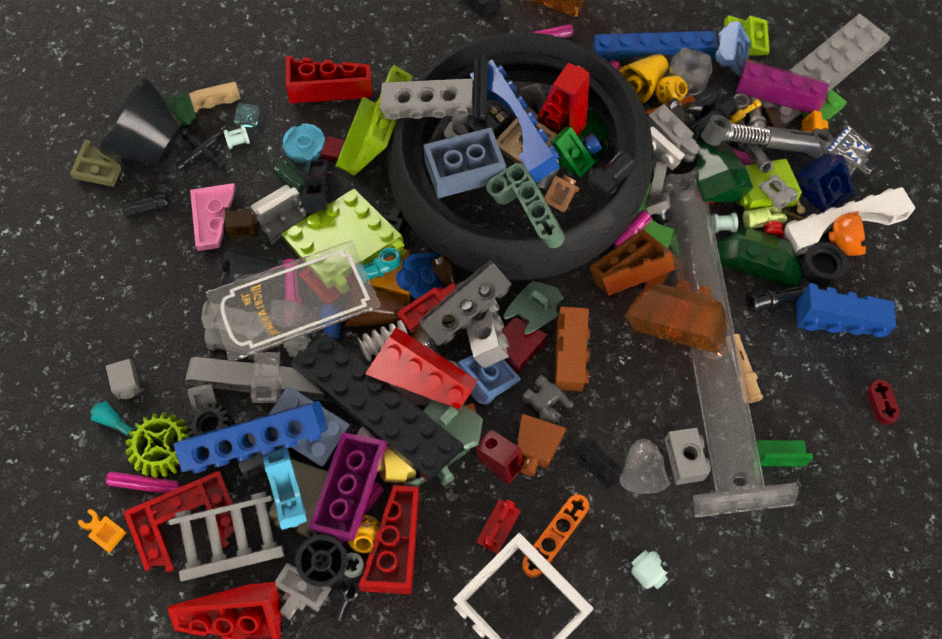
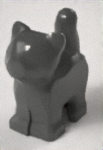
M541 375L536 380V386L533 389L539 392L535 393L528 389L523 395V402L529 403L539 413L540 420L552 424L559 423L561 414L551 406L558 400L567 408H572L574 403L567 398L557 385L550 383L547 378Z

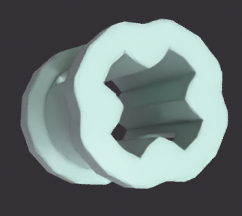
M244 125L236 130H224L229 149L242 143L250 144Z
M731 213L730 215L723 216L712 214V232L718 233L724 230L736 232L738 229L737 214Z

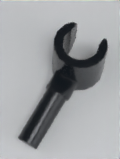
M342 582L338 587V591L342 595L340 606L335 616V619L341 621L348 602L353 601L357 597L356 588L353 584L348 588L346 582Z

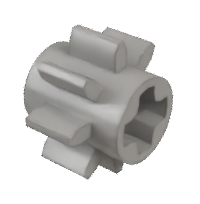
M301 331L285 338L284 348L289 352L288 356L295 358L313 343V340L309 339V332Z

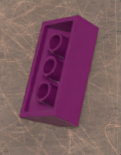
M745 58L736 93L811 113L814 110L820 111L826 101L829 84L825 80Z
M342 432L309 525L311 530L320 535L332 536L341 541L355 540L387 445L386 441Z

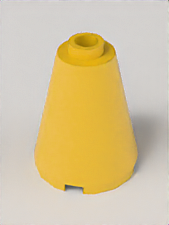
M654 54L623 66L619 72L631 84L640 102L645 103L650 99L658 81L667 71L668 62L663 55Z

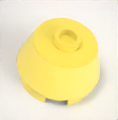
M386 447L378 469L382 480L404 485L407 481L415 480L416 471Z

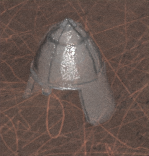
M640 439L635 441L630 447L619 480L621 486L627 491L637 494H652L665 490L670 485L664 467V459L657 446L651 440Z

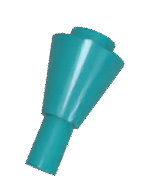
M107 401L96 403L90 411L92 415L91 421L113 429L116 428L127 437L129 436V431L134 430L122 421Z

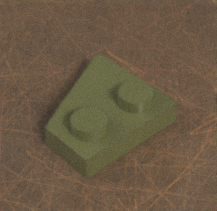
M84 140L70 175L73 179L114 187L121 167L112 158L101 154L100 150L95 148L89 140Z

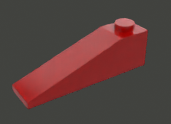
M275 582L249 584L168 607L175 631L200 636L213 634L222 636V639H280L281 600Z

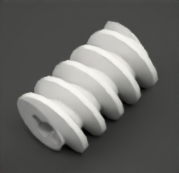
M398 320L397 328L407 333L403 322ZM393 323L389 324V331L384 326L380 327V335L376 330L371 331V338L367 333L363 334V341L358 338L363 355L369 363L372 362V355H378L388 337L396 328Z

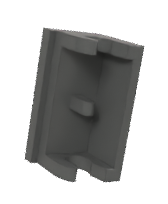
M293 195L256 218L260 230L271 245L283 239L281 233L307 218L305 209L299 206L298 199Z

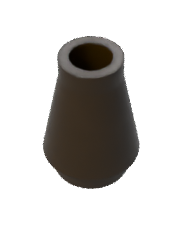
M443 255L431 260V268L445 288L452 283L458 284L453 263L450 259Z

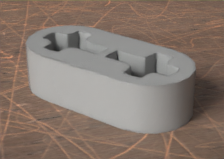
M656 161L648 199L661 194L667 163Z

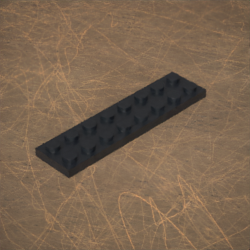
M325 333L291 360L293 368L377 439L386 441V447L428 482L464 450V444L389 383L366 375L365 373L369 367L329 334Z

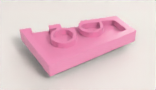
M234 183L190 190L197 251L220 248L225 231V208H231L236 189Z

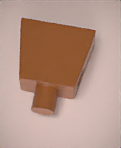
M522 414L517 446L522 451L524 462L521 472L523 474L535 476L537 466L548 468L563 440L566 428Z

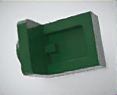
M189 92L168 97L171 109L182 124L193 123V119L197 118Z

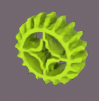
M164 412L160 418L154 413L151 420L143 417L144 423L142 425L135 423L137 430L129 431V435L133 439L126 440V444L129 446L126 449V454L130 456L128 461L134 465V469L137 472L142 471L144 476H148L151 473L153 478H157L161 472L162 476L167 478L169 470L176 474L177 469L175 467L180 466L176 451L173 452L171 447L177 435L178 441L189 437L190 434H188L189 431L187 426H185V422L182 419L177 420V417L173 414L168 418V415ZM147 439L148 445L144 449L145 452L142 454V447L145 440ZM154 441H156L158 444H162L166 448V450H164L162 447L157 446ZM161 457H166L164 460L153 462Z

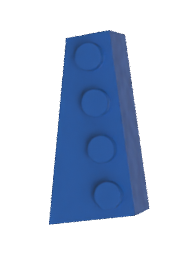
M810 283L796 302L797 327L805 328L808 331L819 329L828 330L830 333L850 332L853 335L873 334L875 337H885L896 327L893 301L870 296L861 299L858 298L857 293L838 294L834 288L827 287L825 290H820L816 284Z

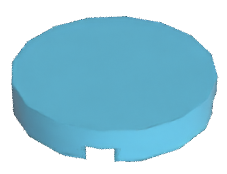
M307 123L301 124L302 126L291 127L283 138L284 151L287 156L293 161L300 163L317 160L321 156L325 144V137L321 129Z

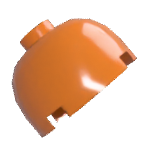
M859 211L849 212L838 217L833 223L832 231L828 232L829 242L838 246L846 256L866 254V246L861 245V242L865 240L861 216H858Z

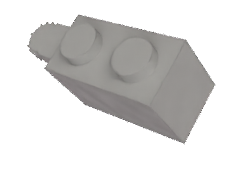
M663 104L648 116L650 128L653 126L685 154L683 159L686 162L694 161L700 149L698 144L692 139L694 133Z

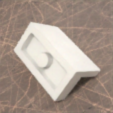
M285 185L251 205V208L259 216L293 195L298 199L299 206L302 203L296 188L293 187L291 189L288 185Z

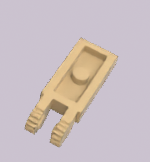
M236 82L189 93L196 113L200 108H212L218 104L233 103L241 99Z

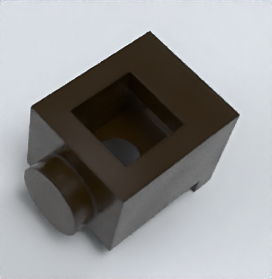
M229 207L225 208V228L229 238L256 236V227H259L256 218L258 214H253L252 210L247 209L231 211Z

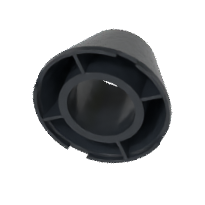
M144 78L141 81L144 84L141 87L136 85L114 116L108 127L111 130L108 140L103 138L100 153L105 156L159 165L175 143L183 124L151 81Z

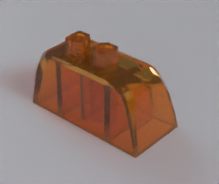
M679 280L675 287L663 284L650 285L638 295L624 315L636 332L722 356L728 318L722 303L712 297L710 287L701 285L698 287L697 293L690 291L692 288L691 284L683 280Z

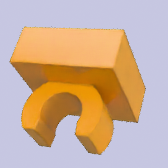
M812 111L801 121L802 131L814 132L816 129H829L828 121L822 120L820 111Z

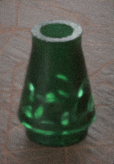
M283 159L276 165L273 173L277 179L299 190L304 186L303 176L290 161Z

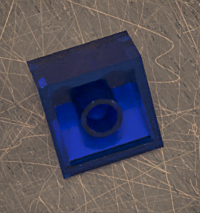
M823 153L795 176L802 191L801 194L822 213L830 208L838 207L856 192L844 155Z

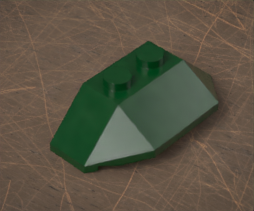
M749 227L719 241L711 261L712 263L787 288L799 286L803 274V268L790 241Z

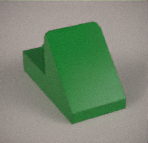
M565 127L551 141V144L558 152L559 157L557 160L559 164L577 178H581L595 163L572 127Z

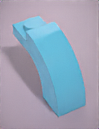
M280 448L262 455L281 529L295 527L307 522L303 499L288 449Z

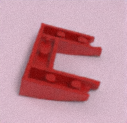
M220 471L123 512L145 571H150L151 566H166V572L175 571L160 528L161 524L176 518L175 513L186 510L193 511L204 505L208 511L234 504ZM230 511L215 514L223 549L230 544L226 540L234 532Z

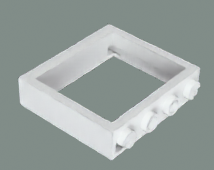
M520 533L453 599L457 603L454 608L464 619L469 616L475 622L472 628L482 638L487 635L489 639H501L467 600L519 548L580 611L554 639H566L594 609Z

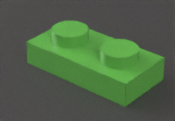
M832 89L827 92L826 101L820 109L822 120H829L847 103ZM803 112L802 116L805 118L810 113Z

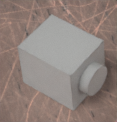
M130 359L106 365L110 388L117 399H130L135 394L141 393L136 367Z

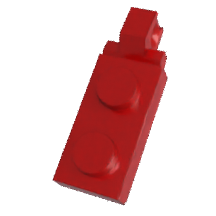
M454 283L445 289L441 287L436 289L435 287L398 311L397 315L409 332L412 333L421 327L418 320L457 287Z

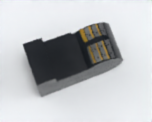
M496 105L486 113L485 120L476 121L474 118L468 120V132L492 128L496 137L508 128L513 122V118L502 105Z

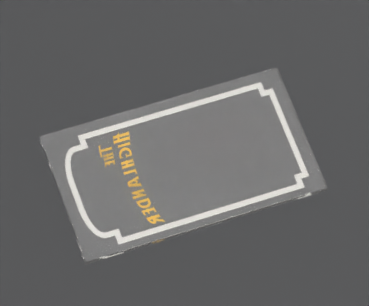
M352 240L206 291V297L209 300L229 361L233 362L381 307Z

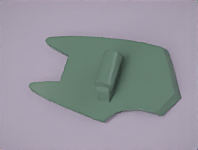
M533 281L513 300L503 318L508 319L516 315L521 316L529 322L524 334L532 333L558 317L556 306L564 297L557 287Z
M428 398L431 403L423 411L464 444V449L479 445L483 419L465 405H462L459 410Z
M471 448L464 449L447 466L471 451ZM447 466L436 475L442 485H448L454 478ZM421 476L406 483V485L417 487L427 480Z

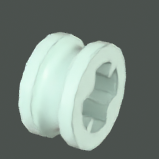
M348 553L346 567L349 566L348 561L351 559L354 562L357 560L359 563L356 565V571L352 572L350 568L349 571L345 570L344 574L349 578L358 577L364 570L363 559L356 553Z

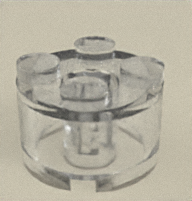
M682 48L672 58L667 77L680 76L686 82L687 94L684 98L699 93L702 94L705 91L712 73L711 57L697 50Z

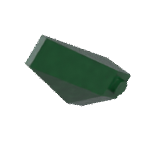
M701 135L696 139V144L700 148L698 159L696 160V167H699L697 186L703 202H739L743 196L753 189L745 166L726 141H722L720 145L714 146L706 143Z

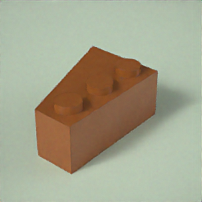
M644 229L589 267L595 285L608 296L676 270L671 251Z
M560 307L556 324L554 384L560 390L582 391L584 384L589 382V370L586 369V362H589L590 350L587 348V341H589L590 327H588L589 308Z

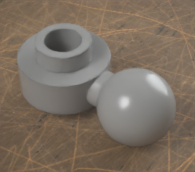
M470 115L466 117L452 116V121L444 130L446 139L469 133L466 126L467 121L470 120Z

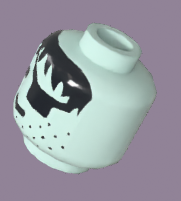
M645 550L631 563L633 565L631 570L633 576L645 589L653 586L658 589L668 580L665 575L668 573L669 567L655 551L648 553Z

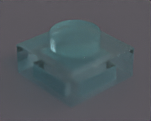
M238 103L234 118L235 125L256 127L260 112L259 105Z

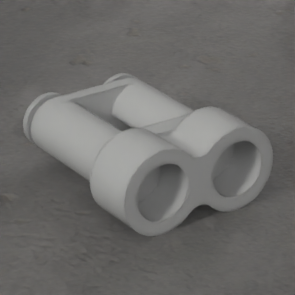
M776 174L771 176L769 181H763L759 185V188L772 200V204L778 210L794 201L799 195L793 187L789 188ZM774 184L780 192H775L770 186Z

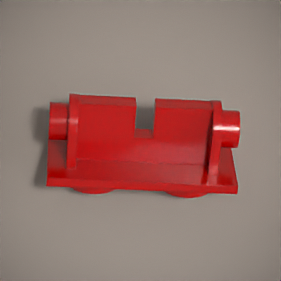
M501 499L498 500L476 543L496 554L500 552L521 510L514 507V502L508 499L505 502Z

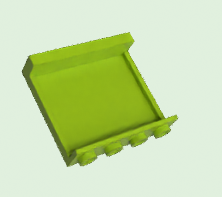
M394 65L389 71L386 82H408L412 80L413 76ZM381 95L375 103L362 97L335 165L353 176L387 147L397 121L389 118L385 119L380 108Z

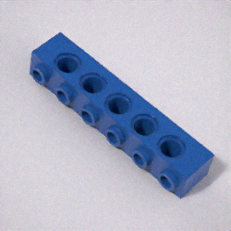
M319 400L188 437L174 443V447L182 472L192 470L194 474L207 470V465L214 464L215 467L229 464V459L237 457L238 461L253 457L252 453L260 451V454L264 455L275 451V447L283 445L285 449L298 445L297 440L306 438L307 442L320 439L322 438L321 434L328 430ZM294 420L301 424V432L294 428ZM271 427L278 431V438L271 434ZM248 434L254 436L255 444L249 441ZM226 440L231 443L232 450L226 447ZM203 447L208 449L209 456L205 455Z

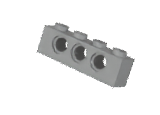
M473 79L382 83L380 108L385 119L389 118L392 120L399 118L420 119L422 117L443 118L445 116L466 117L473 114Z
M487 283L480 285L478 292L486 294L490 289V285ZM464 299L461 302L462 309H468L472 305V300ZM496 299L490 302L491 306L481 314L478 312L472 317V323L466 327L473 357L483 368L509 357L507 352L509 343L506 336L502 333L504 324L497 314L499 306Z

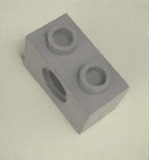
M690 428L668 432L664 440L675 484L704 481L709 475L711 467L709 459L704 456V439L702 435H699L698 429ZM683 452L691 453L694 460L687 459Z

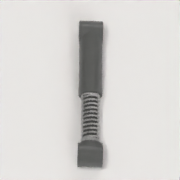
M712 115L701 134L702 139L706 143L718 146L722 141L726 140L759 144L764 148L803 152L816 159L822 158L828 150L827 148L834 141L833 136L823 129L808 132L765 126L764 128L731 124L728 119L721 115Z

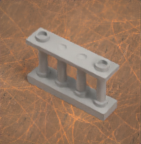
M266 492L251 495L252 500L195 514H191L190 510L175 513L176 518L168 520L169 525L180 523L187 558L186 568L179 571L180 580L185 581L283 557L285 555L284 544L277 546V542L273 540L266 502L274 500L273 495L267 496ZM251 505H256L264 543L261 545L262 550L254 552L248 547L240 509ZM226 511L231 512L238 546L237 556L230 558L223 554L215 514ZM205 517L213 554L211 562L201 564V560L197 558L190 520Z

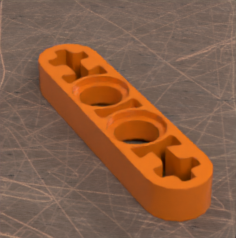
M578 494L571 496L533 545L543 557L548 558L547 561L549 563L587 514L589 509L588 500ZM572 502L574 504L581 502L583 511L577 510L572 518L569 515L574 507ZM559 520L568 521L570 530L567 532L559 531L556 527V523ZM545 539L553 540L555 549L551 552L545 551L541 546L542 541ZM525 556L522 562L523 572L529 577L535 578L542 574L540 570L534 568L531 571L528 569L530 564L527 561L530 559Z

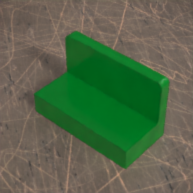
M757 440L755 442L757 466L805 467L813 459L812 453H806L805 441Z

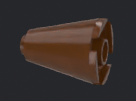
M351 282L350 291L347 297L348 304L345 312L363 306L361 300L366 298L358 282ZM364 285L370 301L365 302L367 307L345 315L344 325L348 327L397 324V321L400 320L397 313L406 307L405 301Z

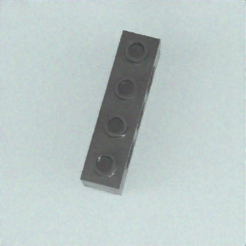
M489 260L418 321L438 346L442 343L447 344L454 338V333L459 328L464 329L472 323V317L478 312L480 314L485 312L491 306L490 302L496 297L501 298L509 291L508 287L511 283L498 267ZM484 283L489 284L490 289L486 294L478 292L480 285ZM464 299L472 300V305L468 309H461V302ZM445 315H453L454 320L451 324L445 325L442 323Z

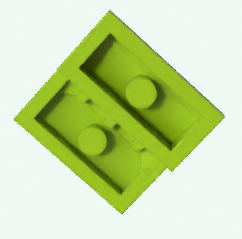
M729 15L726 17L724 27L728 26L731 22L738 21L742 25L751 41L749 55L758 56L769 53L767 20L754 16H749L746 20Z

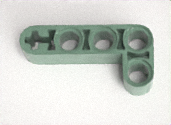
M516 163L493 176L488 181L487 191L498 204H507L518 197L537 234L547 247L557 248L563 244L565 239L564 232L535 180L523 164ZM523 175H524V177H523L521 180H518V181H517V179H518L520 176H523ZM500 188H503L501 192L497 193ZM530 194H534L532 198L527 199ZM545 212L542 217L537 218L538 214ZM550 227L552 229V235L548 233L547 228Z

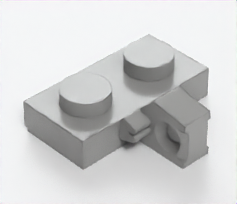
M286 563L275 581L277 589L285 593L282 599L286 603L280 613L289 620H291L298 608L303 610L305 606L318 612L331 591L329 586L315 587L309 585L301 579L296 567L289 563Z

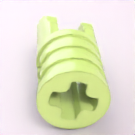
M775 206L745 210L743 212V224L745 228L757 229L763 228L765 223L771 221L783 224L787 221V217L781 213V209L778 210Z

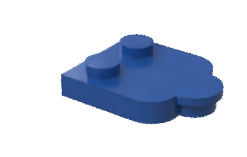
M433 252L413 254L405 258L402 262V269L396 274V281L399 287L409 291L414 299H418L435 287L436 289L440 287L445 289L444 284L431 268V260L440 255Z

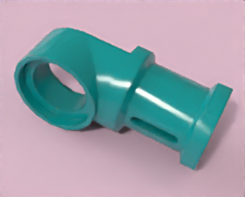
M393 247L385 248L380 252L379 257L373 259V262L363 266H356L363 285L376 277H384V273L398 268L401 265L399 251ZM390 256L396 257V258H395L394 260H392V261H385V259H386L387 257H390Z

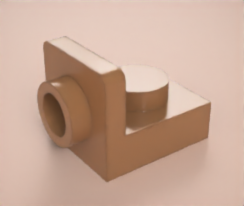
M566 175L562 178L555 176L544 197L546 202L552 207L565 212L575 192H578L580 189L575 186L576 180Z

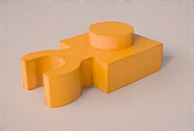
M89 509L87 512L92 516V521L86 524L79 520L78 523L85 530H93L88 537L110 553L127 532L106 516L100 521L99 515Z

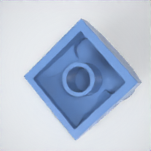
M738 21L731 22L719 32L720 46L719 50L716 51V61L721 66H729L740 77L745 58L748 59L751 41Z
M471 355L457 364L461 370L477 379L471 395L481 404L491 403L497 395L521 380L504 359L483 368Z

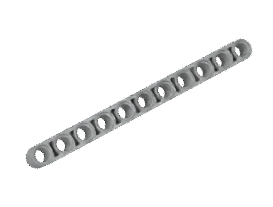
M193 357L190 359L185 379L187 384L196 387L212 383L213 389L281 396L287 386L308 399L333 402L295 368ZM390 384L422 411L431 403L425 396Z

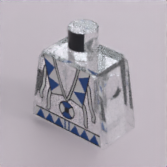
M849 125L825 149L819 160L820 163L846 176H851L857 168L869 175L876 166L874 162L867 158L873 149L872 145Z

